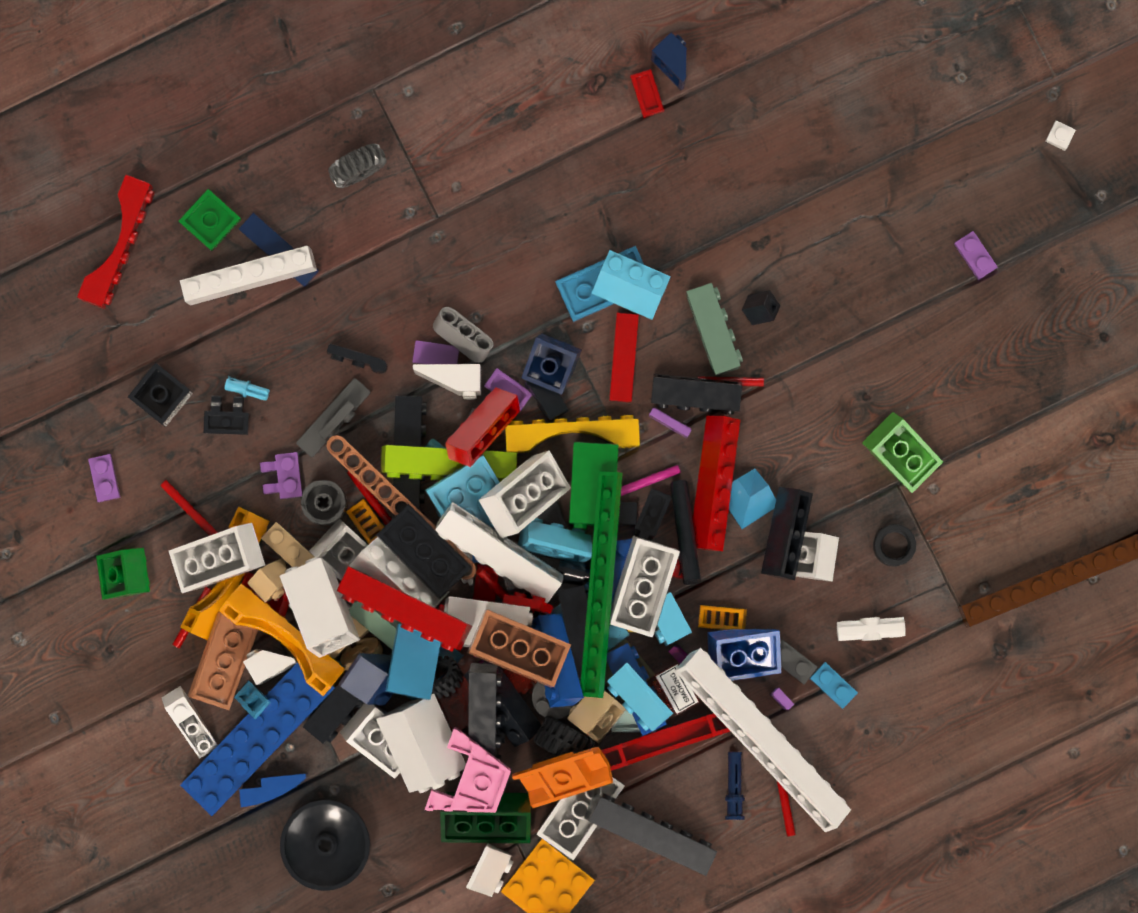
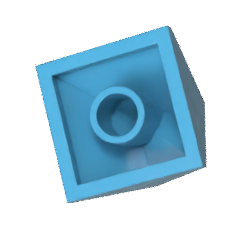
M756 469L751 470L732 482L729 511L741 529L775 508L776 498L769 485Z

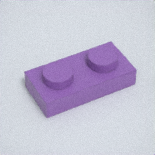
M974 231L954 243L978 280L998 268Z
M111 454L88 459L97 501L100 503L121 498Z

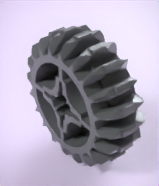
M368 144L336 160L328 169L329 176L336 187H348L378 172L387 161L385 153L379 144Z

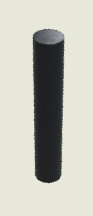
M677 480L671 482L670 487L684 584L692 585L700 583L701 576L688 481Z

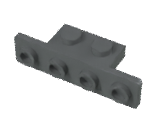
M353 379L296 444L310 457H314L327 443L329 438L341 432L339 428L345 422L348 424L356 415L355 410L371 392L357 379Z

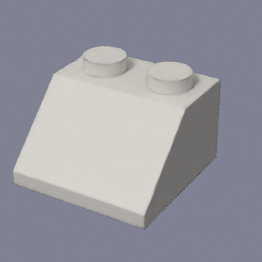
M805 532L796 577L833 581L839 537Z
M255 649L246 655L247 659L243 661L256 685L266 683L297 663L295 658L265 650L261 651L260 649Z

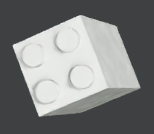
M315 557L307 560L305 565L287 569L285 574L280 575V579L306 648L320 658L357 642L360 638L346 601L341 598L343 594L337 592L339 583L333 567L322 558Z
M450 596L445 599V613L472 625L463 647H470L485 610H490L528 627L532 625L533 613L529 612L530 607Z
M431 694L430 700L418 698L408 701L376 719L409 793L414 791L423 793L431 788L433 790L445 785L444 781L446 779L453 780L461 775L460 771L465 768L466 763L460 752L447 748L452 732L435 694Z

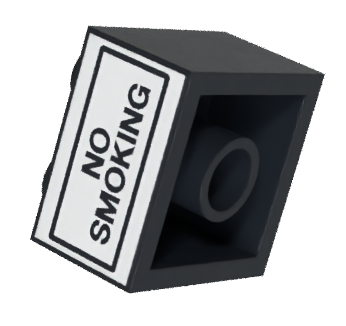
M155 362L128 395V398L166 427L193 392Z

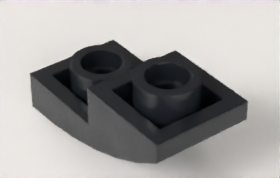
M525 381V387L536 399L537 407L549 422L568 412V408L559 393Z

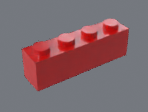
M495 387L485 397L484 401L473 410L466 421L461 423L457 431L447 439L445 444L448 458L471 467L520 412L518 395Z

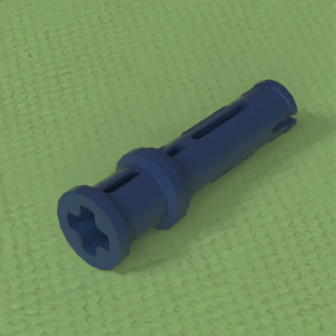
M728 752V795L725 797V801H727L725 820H745V816L742 815V802L745 801V797L741 795L742 752Z

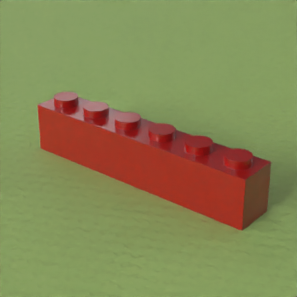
M706 416L693 513L696 546L700 550L723 552L740 419L727 416Z
M349 566L337 589V592L343 594L342 599L353 604L356 600L362 603V609L374 613V610L381 612V618L391 623L397 620L402 623L401 628L412 633L414 629L422 632L420 637L430 642L436 639L442 642L440 645L442 648L451 652L454 649H462L472 628V625Z

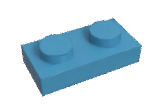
M826 662L810 677L841 709L858 693Z

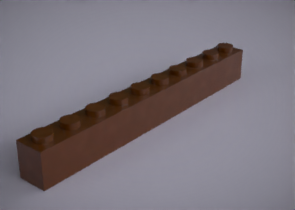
M1138 534L959 606L958 609L966 628L1138 559Z

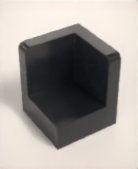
M768 290L748 295L742 311L752 325L774 321L780 304L772 292Z

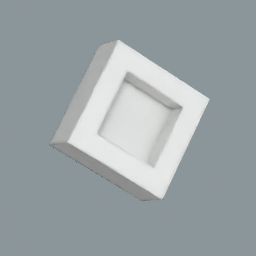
M1055 121L1045 142L1065 151L1076 130L1059 121Z

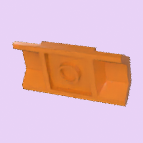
M599 747L575 754L573 752L533 764L532 768L512 774L513 780L520 779L528 791L532 808L613 783L609 762Z

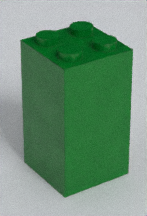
M574 442L569 525H573V528L587 530V526L594 527L599 471L617 472L618 445Z

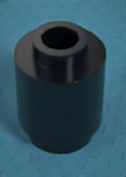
M566 559V561L560 560L558 572L563 574V582L583 585V581L588 582L590 569L586 568V563Z

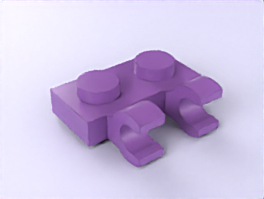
M297 452L275 455L276 461L260 463L262 473L277 471L278 483L263 485L264 495L280 493V499L302 497Z

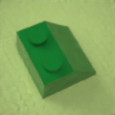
M144 548L124 549L96 556L102 600L150 592Z

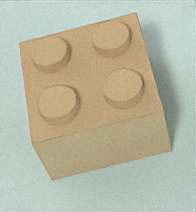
M604 691L603 698L584 697L579 704L571 708L567 719L599 744L626 709Z

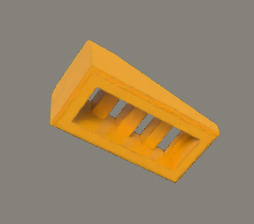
M362 499L346 511L368 544L377 538V536L372 539L371 537L384 528L365 499ZM363 509H366V510H367L365 513H363V514H362L361 516H359L358 518L355 517V515L358 514V513H359L360 511H362ZM371 516V519L368 520L366 523H364L363 525L360 524L366 518ZM376 523L377 526L368 533L365 531Z
M700 605L698 627L721 630L745 629L747 609ZM708 610L712 611L710 624H707ZM717 611H720L719 625L716 624ZM726 612H730L729 625H725ZM735 613H739L738 626H734Z

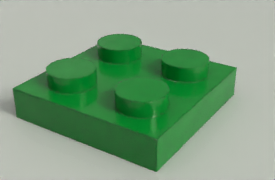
M207 189L179 220V223L209 250L213 251L241 221V218Z

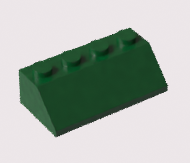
M443 792V793H446V794L451 795V796H455V793H456V792ZM503 793L496 813L440 810L441 842L531 843V805L528 793Z

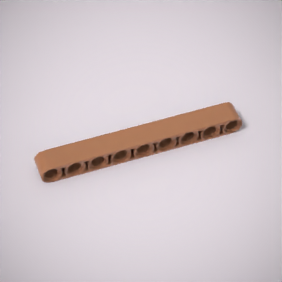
M336 435L329 438L327 450L395 516L398 514L396 511L397 504L405 502L434 530L436 529V526L343 437ZM337 440L342 441L344 445L340 452L332 450V444ZM351 456H358L360 460L358 466L354 468L349 467L348 459ZM368 471H373L376 475L372 483L364 481V475ZM387 486L391 488L392 494L389 498L385 499L380 496V490ZM445 540L472 566V573L469 576H463L462 579H472L476 575V565L453 542Z

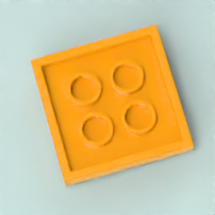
M541 839L501 890V893L527 913H570L595 879L544 839Z

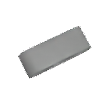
M444 307L440 310L433 323L434 331L472 361L483 362L493 347L492 339L456 310L450 307Z

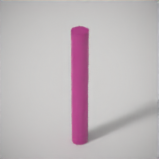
M678 465L624 485L621 487V496L681 473Z

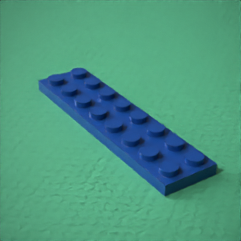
M297 662L266 695L271 703L256 719L248 714L180 786L213 816L326 699L336 686L333 685L322 696L306 683L303 672Z

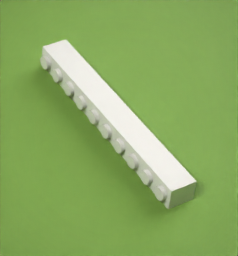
M699 648L689 653L676 668L675 672L824 832L836 829L851 811L846 801L834 792L827 781L820 777L816 769L807 763L797 749L793 748L786 740V737L771 724L769 718L756 708L755 703L741 692L740 687L726 676L725 671L711 660L707 652Z

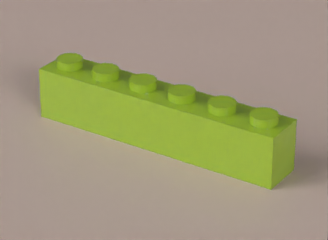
M382 446L381 473L387 474V478H400L401 474L409 475V479H422V476H431V480L440 481L464 466L461 463L450 460L446 448ZM485 451L482 454L499 482L517 469L516 452Z

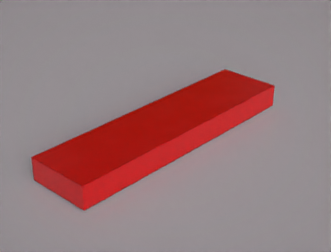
M617 313L609 401L632 402L638 314Z

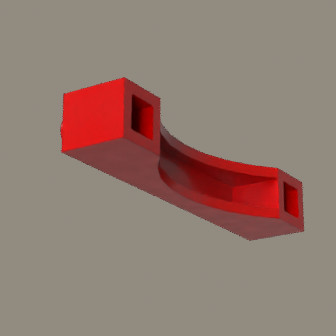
M125 175L118 192L122 211V227L118 243L105 263L91 274L85 276L77 296L81 301L105 309L107 305L110 306L114 297V293H112L115 284H119L122 277L121 268L123 264H127L130 257L128 250L131 244H135L138 237V232L136 231L139 223L142 224L146 217L145 207L147 203H151L154 197L153 186L150 183Z
M714 713L602 749L601 751L609 762L612 771L731 731Z

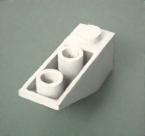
M181 686L161 697L164 708L199 759L218 746Z

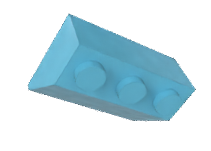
M609 250L592 294L653 320L671 276Z
M535 518L520 531L518 545L528 552L581 563L586 562L592 557L591 535L585 534V531L582 529L572 528V530L564 529V526L561 524L551 523V525L543 524V520Z
M671 592L665 597L656 625L657 631H655L658 642L660 644L664 642L665 646L692 633Z
M628 663L607 681L609 683L607 689L615 698L619 695L625 701L622 705L630 714L635 712L640 719L637 722L645 731L650 729L653 732L673 714Z

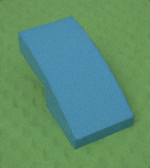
M250 681L234 697L254 719L271 703Z

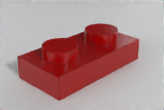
M514 592V595L504 594L502 602L510 605L530 607V611L551 614L553 608L552 605L545 603V598L533 595L532 599H529L526 594Z

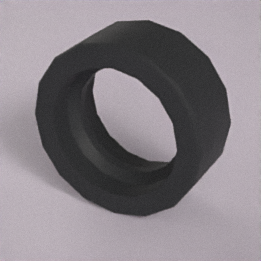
M891 524L877 532L873 540V550L881 563L897 567L906 564L913 558L916 552V540L909 528L899 524ZM892 532L902 534L908 543L906 553L897 559L886 556L882 550L884 537Z

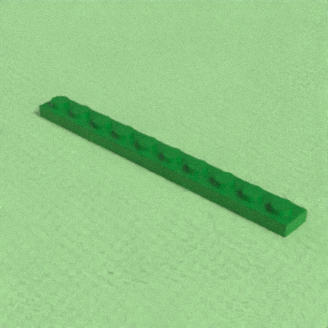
M599 471L580 684L584 697L603 698L623 475L620 472Z

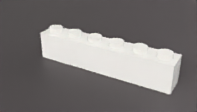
M307 245L180 280L185 302L189 305H194L317 271L312 249Z
M454 502L450 504L437 522L435 531L438 532L441 538L451 540L461 551L474 555L479 563L489 565L499 576H505L512 580V583L517 588H524L530 592L531 596L545 598V603L549 602L563 582V574L507 537L500 538L496 530Z

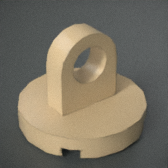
M374 637L361 639L356 642L357 646L346 648L341 655L340 662L343 668L348 671L359 653L382 654L383 646Z

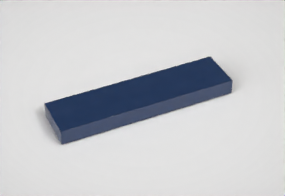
M254 213L239 228L246 237L268 256L294 249ZM317 269V271L293 278L303 287H306L319 273V270Z

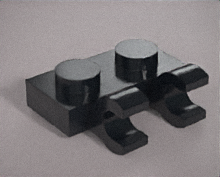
M211 396V411H204L203 433L249 435L250 413H243L244 397H234L233 412H221L222 396Z

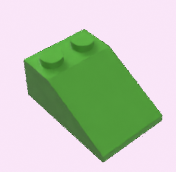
M894 412L862 442L868 451L911 493L943 463L908 423Z

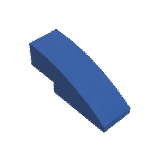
M308 774L261 778V787L239 789L241 807L257 805L284 795L306 780Z

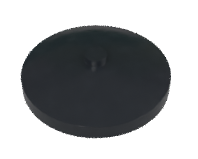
M333 800L314 801L299 808L286 822L280 838L281 858L289 874L300 884L314 890H335L351 883L364 869L370 854L369 832L360 815L346 804Z

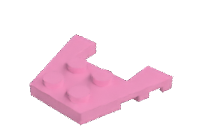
M454 727L447 748L469 755L455 796L432 789L425 810H464L467 812L496 813L511 769L461 730Z

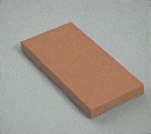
M218 612L188 697L230 710L245 668L243 661L247 659L246 655L251 652L259 629L235 625L221 612Z

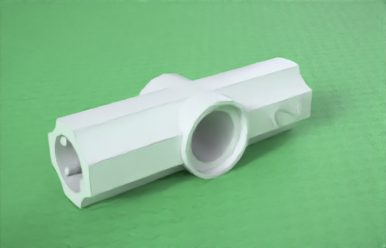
M874 617L862 618L858 621L837 622L838 641L860 639L862 641L882 640V638L905 636L904 617L885 619Z

